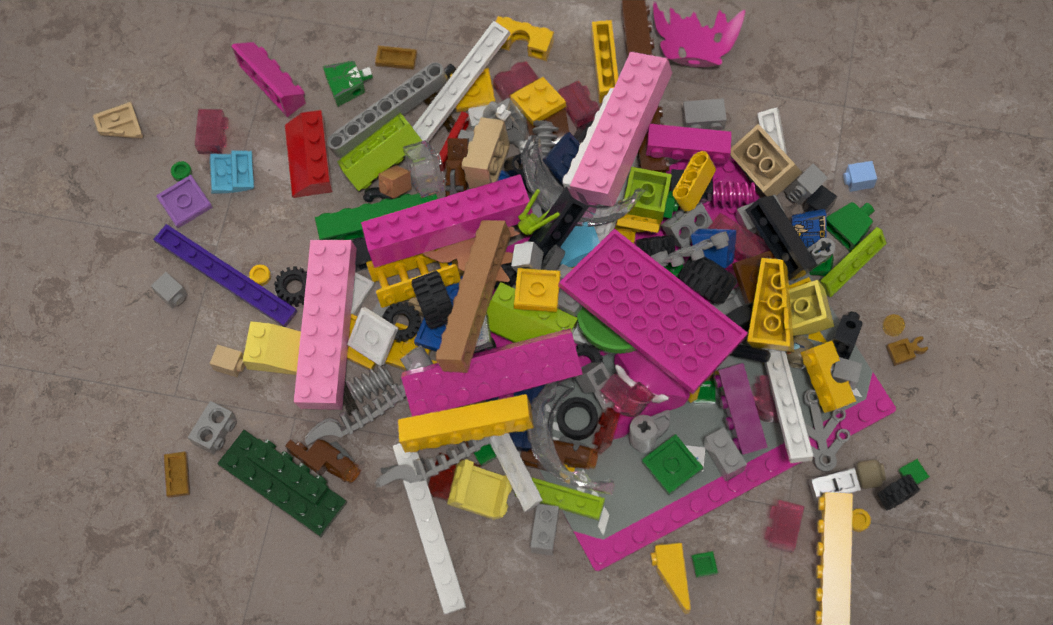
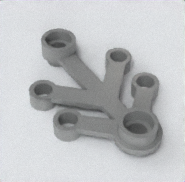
M724 231L711 236V240L706 239L693 246L682 247L670 254L667 251H662L652 255L651 258L663 267L668 265L669 262H671L672 267L679 266L685 263L684 256H691L692 260H698L705 256L703 250L712 246H716V249L728 246L729 237L727 232Z
M810 389L804 394L803 402L807 407H810L814 428L806 423L805 427L808 436L818 444V449L811 446L816 467L821 471L828 472L836 466L837 459L835 454L842 444L850 439L849 431L840 429L836 434L834 443L829 449L827 447V438L837 424L844 420L846 412L842 408L834 410L831 415L832 418L823 427L818 396L815 389ZM810 394L816 395L817 400H811ZM835 412H840L842 418H837ZM845 433L847 438L841 439L839 434ZM828 457L830 462L826 464L822 458Z

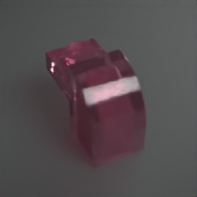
M616 373L609 378L601 389V392L616 404L613 409L627 417L639 416L656 396L640 381L631 387Z
M768 375L759 376L757 382L753 384V398L759 418L768 423H780L773 395L770 396Z

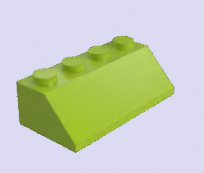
M399 113L339 159L337 163L355 188L360 191L369 187L372 180L379 177V173L387 170L393 164L400 163L407 153L418 149L423 141L405 117Z
M501 282L490 301L485 315L488 318L489 331L514 343L571 328L573 335L578 318L557 309V312L514 309L515 289Z

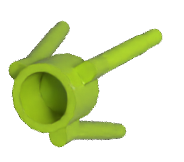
M539 189L535 191L524 211L518 216L520 219L518 227L526 235H531L535 230L560 216V213L557 212L543 220L549 210L539 218L533 213L527 214L540 193Z

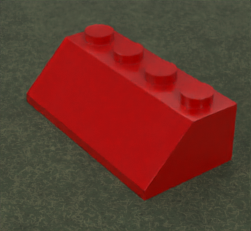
M322 110L302 112L285 124L292 198L333 192L325 120Z

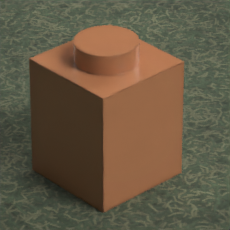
M395 165L378 174L380 192L387 196L396 198L411 190L410 171Z

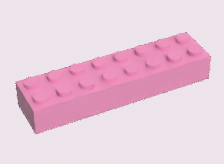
M630 52L570 184L571 189L584 195L587 202L614 207L672 75L668 58Z
M310 240L294 403L300 409L342 410L357 251L352 240Z

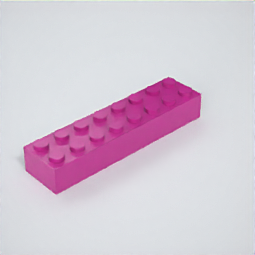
M519 174L361 222L368 252L375 268L474 238L482 220L505 221L508 227L517 225L520 221L518 216L524 211L530 200L522 177ZM532 207L527 214L533 213Z
M569 328L474 353L468 373L443 372L439 363L402 372L401 378L413 417L468 405L579 376L583 373L572 331Z

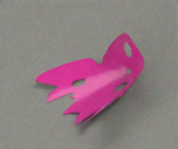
M654 1L653 14L656 29L665 38V40L660 42L664 55L673 62L694 68L721 65L722 59L720 57L731 50L739 35L744 21L745 10H742L728 23L726 14H722L721 10H719L714 27L710 29L708 25L701 27L695 12L690 17L682 19L678 13H675L673 8H670L669 25L665 19L664 12L659 11L657 3ZM722 33L720 42L716 43L714 41L715 34ZM680 47H683L686 51L687 56L684 58L679 57L678 51Z

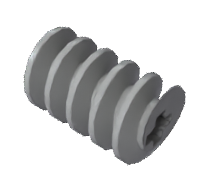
M534 121L533 124L536 127L532 131L535 134L532 136V141L537 136L540 162L542 165H546L542 159L549 153L551 147L556 145V143L551 141L552 139H557L558 136L552 134V132L558 131L559 128L553 126V123L548 121ZM533 143L531 149L534 151L530 153V157L533 159L530 161L539 165L536 145Z
M385 364V369L379 365L377 366V373L370 369L369 377L362 373L361 381L356 376L353 377L354 384L349 380L346 381L354 401L357 399L360 403H363L364 395L371 399V392L378 396V388L385 392L387 384L390 387L394 384Z
M639 415L630 424L629 441L631 446L639 453L651 451L656 444L658 426L652 417Z

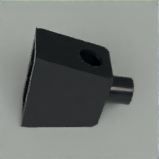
M853 311L842 316L833 338V344L838 356L848 360L863 325V322L859 320L860 315Z

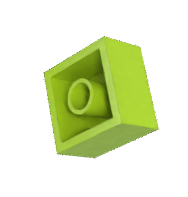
M631 167L623 204L631 202L623 205L622 213L663 221L672 174Z

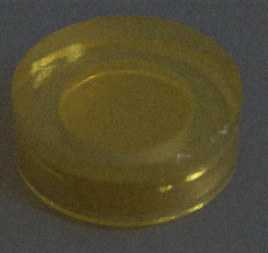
M896 314L887 316L883 322L884 332L892 337L899 336L905 328L904 319Z

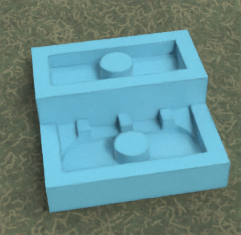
M252 151L210 154L211 194L241 192L254 188Z
M592 220L581 223L583 224L582 226L576 225L560 248L565 250V255L560 265L564 264L568 267H575L600 243L594 226L588 227V225H593Z

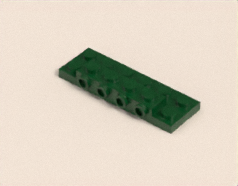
M243 430L219 460L218 466L321 538L345 507L347 501L330 490L326 485L328 482L320 475L312 476L309 474L311 470L302 463L296 465L292 462L294 458L285 451L282 453L276 451L275 448L277 446L268 439L263 442L246 430Z

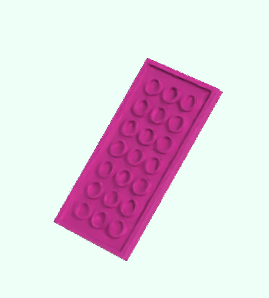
M613 229L558 285L559 288L692 394L696 392L748 334L616 229Z

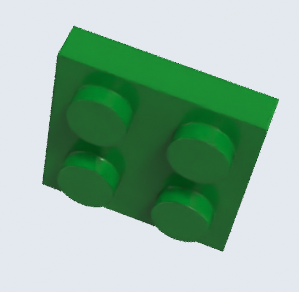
M676 434L642 459L643 465L668 495L672 494L704 468Z

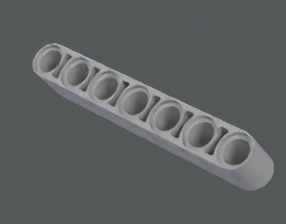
M437 62L429 64L328 137L327 144L336 157L342 158L397 114L401 113L404 115L442 88L448 81L442 65Z

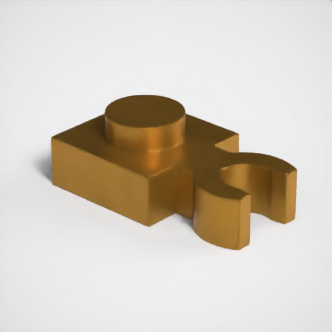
M919 336L912 343L909 342L908 338L888 344L886 348L894 366L914 360L916 358L915 353H926L928 347L920 348L917 345L924 338Z

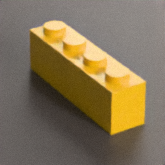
M612 20L592 22L591 35L599 103H603L604 96L608 94L610 88L615 87L618 80Z

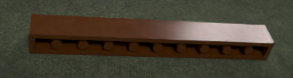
M621 0L626 57L628 58L630 52L656 56V54H652L654 38H650L652 21H648L647 17L650 16V5L646 4L645 0ZM662 106L657 107L650 124L664 125V123L660 122V118H663ZM646 132L638 150L639 168L666 173V171L670 170L669 159H665V157L654 158L646 155Z

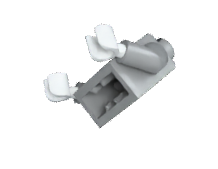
M506 99L500 103L492 101L483 111L482 117L505 121L509 143L519 147L520 153L523 154L531 144L529 140H525L527 124L511 99ZM531 147L524 156H528L533 151Z

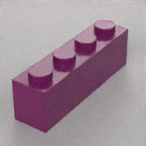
M744 363L715 370L716 375L713 376L716 388H720L722 396L719 397L721 407L726 409L728 417L725 418L728 430H732L734 436L732 441L740 454L744 455L768 448Z

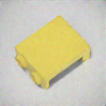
M467 459L457 463L447 504L493 520L502 518L507 512V498L512 490L507 476L473 466L474 462Z

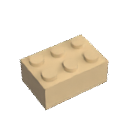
M481 117L479 124L475 126L474 138L469 142L467 157H464L462 161V169L465 171V179L468 182L469 189L498 181L510 147L505 121Z
M759 124L731 148L730 155L766 196L775 194L777 196L802 174L795 163Z

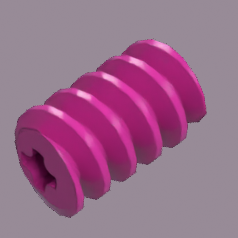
M713 181L712 203L714 207L720 201L722 207H725L726 202H729L730 207L733 208L734 203L737 202L740 208L743 202L748 205L755 200V182H752L750 187H748L747 182H743L740 188L739 182H735L732 187L731 183L727 181L724 187L722 181H719L715 187Z

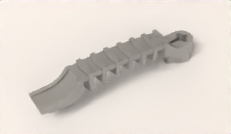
M821 238L808 248L817 266L829 260L835 251V243L830 238ZM796 278V279H793V280H789V279H788V282H789V284H790V283L793 282V281H794V282L797 281L799 278ZM739 289L735 295L733 293L729 294L724 304L715 302L712 305L724 315H727L740 306L754 305V301L745 304Z
M422 345L414 348L400 359L407 369L406 371L433 364ZM403 382L399 386L397 383L391 386L395 393L393 396L390 395L388 390L382 393L386 400L382 404L378 398L372 400L376 407L371 410L368 404L363 406L362 409L365 415L362 417L357 409L351 411L355 419L352 423L345 411L340 413L339 416L345 425L343 428L339 421L334 418L322 420L305 436L306 444L309 445L326 435H334L341 438L348 433H354L357 428L364 427L367 422L374 421L378 415L384 414L388 408L394 407L396 402L402 401L405 398L406 393Z
M484 437L481 440L467 441L469 444L468 448L465 442L456 444L460 453L456 454L454 448L447 450L448 460H446L443 453L437 455L436 459L439 463L437 466H435L432 457L425 459L427 471L424 470L420 458L413 460L417 475L409 465L395 466L381 475L374 482L376 488L381 487L396 479L409 483H415L419 480L424 481L428 479L427 477L437 475L439 471L446 470L450 465L460 462L459 460L471 456L472 452L481 450L480 447L490 444V437Z

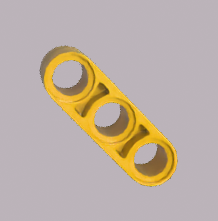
M700 151L693 155L673 190V196L683 211H691L697 206L715 174L716 167L707 152Z

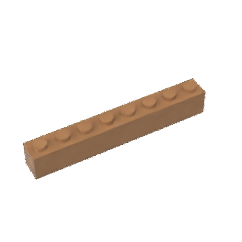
M482 220L479 229L476 230V239L474 245L471 246L470 257L465 264L463 278L459 282V291L454 298V306L451 314L448 316L446 330L442 334L440 349L436 352V361L443 372L468 373L495 287L496 278L511 236L505 221Z

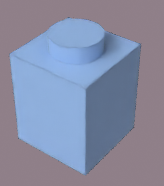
M873 161L848 165L846 172L843 174L845 185H848L850 192L874 188L877 176Z

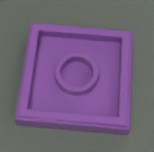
M191 175L156 195L177 229L213 208Z

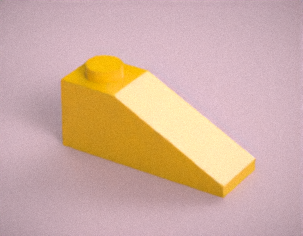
M682 543L656 545L654 552L651 553L652 566H656L658 575L684 614H689L691 608Z

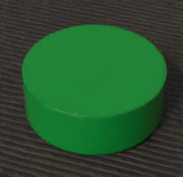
M179 161L171 167V175L174 180L179 182L189 175L192 176V169L187 162Z

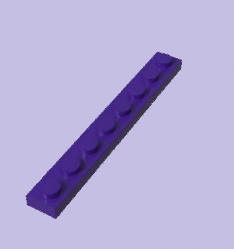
M165 224L153 239L155 243L282 327H286L296 315V308L169 225Z

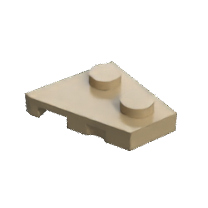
M131 102L93 115L100 135L143 138Z

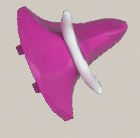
M638 350L629 353H617L614 363L620 383L619 394L623 400L618 402L617 409L612 418L609 429L610 437L612 439L625 437L630 432V424L636 416L648 415L651 417L663 411L684 406L689 399V391Z

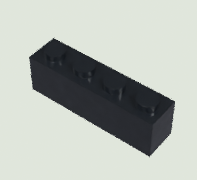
M566 186L543 220L557 212L560 213V216L535 230L528 242H534L543 251L542 262L554 245L561 247L589 208L584 195Z
M773 195L759 198L745 210L774 257L778 260H783L786 264L789 280L803 277L817 266L814 258Z

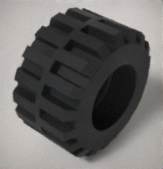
M690 256L678 275L691 289L705 298L724 304L738 282L733 274L705 256L698 260H692Z
M433 271L412 279V287L427 326L430 329H434L447 324L448 316L451 314L453 306L440 273Z

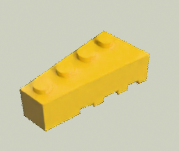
M761 258L747 341L752 347L795 352L787 266L783 260Z

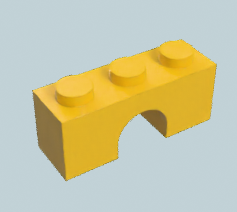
M497 16L496 23L511 33L501 46V49L510 51L515 41L524 40L529 43L528 56L547 61L554 43V31L545 27L532 26L527 22L514 21L509 17Z
M833 341L800 352L824 413L856 402L849 382L838 383L831 376V366L835 362L840 361Z

